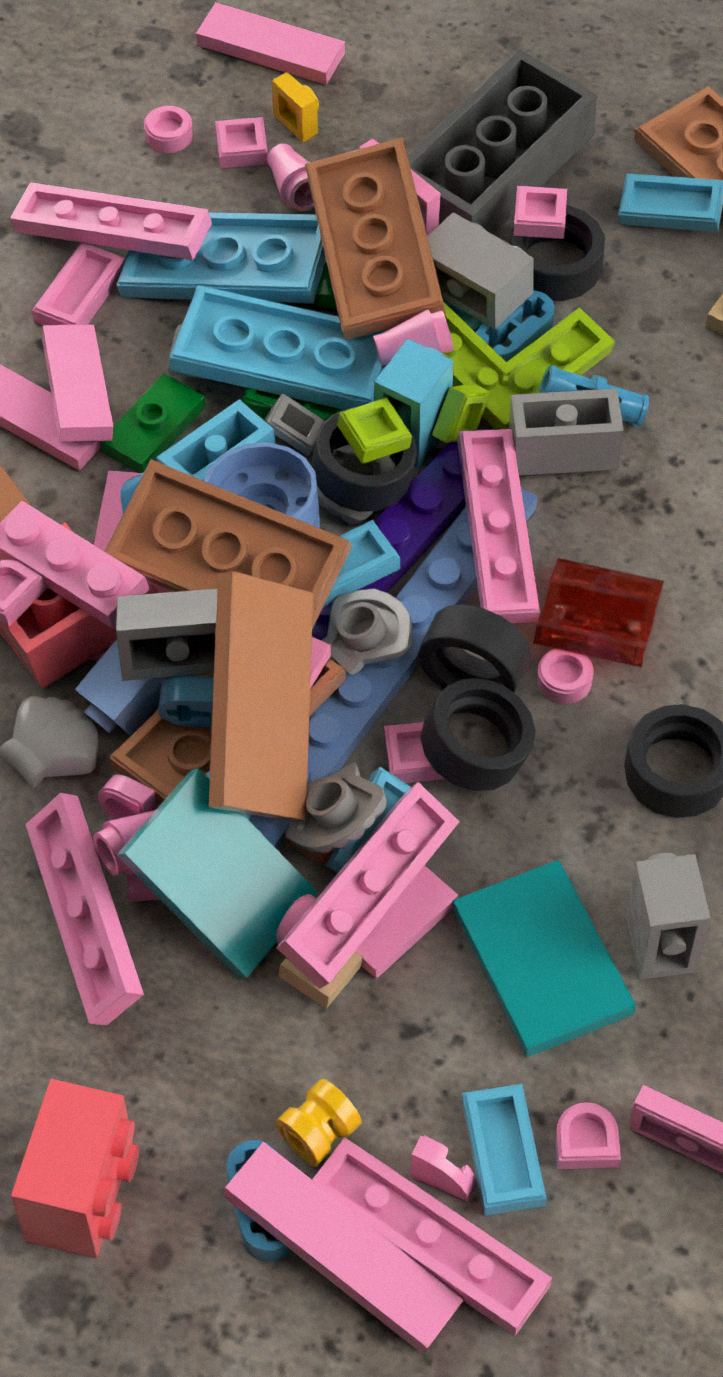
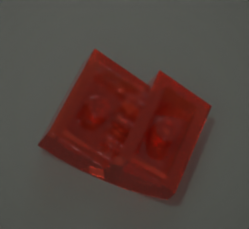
M558 558L549 580L546 601L536 624L533 644L642 668L664 581Z

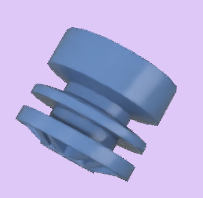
M268 442L245 444L225 452L209 467L203 481L320 528L316 472L306 457L293 449Z

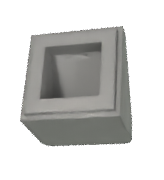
M281 394L264 419L274 429L276 436L309 456L315 446L320 426L325 423L323 419L284 394Z

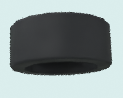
M566 205L564 239L513 236L514 227L511 230L510 245L521 248L531 257L533 256L527 252V249L537 242L549 239L570 242L585 252L586 256L581 260L564 266L549 265L534 258L533 291L542 292L548 295L551 300L564 301L582 296L595 286L602 274L605 235L598 221L581 209Z
M339 413L333 414L320 426L311 463L312 468L316 472V482L320 491L325 497L340 507L359 512L379 511L396 504L407 493L417 457L414 436L412 435L409 449L389 455L395 463L393 470L380 475L354 473L340 465L333 456V452L336 449L349 444L337 425Z
M466 604L446 606L435 614L417 654L421 668L433 682L443 689L462 679L484 678L504 685L513 693H515L532 656L527 639L517 627L498 614L484 608ZM465 650H468V651H470V652H472V653H475V654H477V655L483 657L485 660H482V659H480V658H478V657H475V656H473V655L467 653Z
M484 678L462 679L448 685L435 700L424 720L421 742L425 757L439 775L453 785L471 791L495 790L509 783L516 775L533 749L536 729L529 709L521 698L507 687ZM455 713H472L486 718L497 726L505 737L508 751L503 756L486 757L471 752L460 744L450 731L448 718Z
M685 704L662 706L645 714L632 729L624 763L627 785L637 800L655 813L674 818L698 816L714 808L723 798V722L705 709ZM679 738L694 742L705 749L713 759L712 773L709 777L696 783L679 784L665 780L654 773L647 764L646 755L648 748L665 739Z

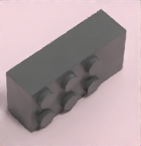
M519 49L407 155L410 168L440 192L439 225L454 212L471 223L481 225L487 232L493 235L515 213L517 186L542 187L595 135L597 95Z

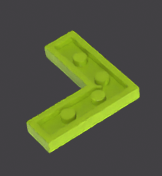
M444 303L446 311L444 315L451 334L454 351L443 355L453 360L452 386L476 384L490 391L482 417L495 430L508 429L511 395L539 393L541 381L548 366L553 365L558 369L581 376L609 355L615 343V340L579 307L506 362Z

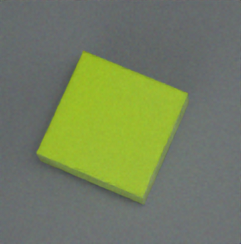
M476 384L451 386L432 435L449 443L458 440L459 431H476L488 402L490 391Z
M387 397L339 413L337 425L362 464L410 448L412 435Z

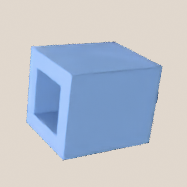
M116 640L75 690L90 703L84 713L108 733H111L118 726L129 736H132L159 708L161 685L167 677L122 681L118 642Z

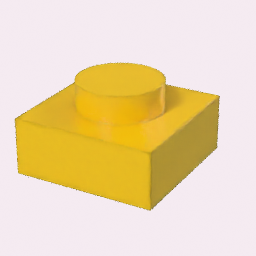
M288 72L273 79V115L302 142L317 135L319 102L312 89L306 85L302 86Z

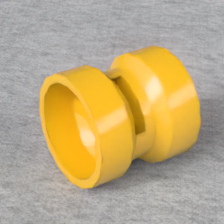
M320 1079L306 1092V1101L299 1108L289 1107L275 1121L276 1128L287 1145L303 1161L314 1167H317L331 1153V1144L336 1139L348 1138L362 1124L361 1117L351 1101L334 1084L325 1079Z

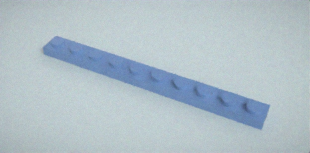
M521 488L527 522L536 510L537 496ZM466 507L396 597L411 616L412 646L408 652L400 658L390 661L365 664L354 675L346 672V680L309 717L307 783L331 775L343 767L420 664L417 654L435 614L446 606L465 604L478 587ZM251 815L248 820L279 851L285 844V832L292 822Z

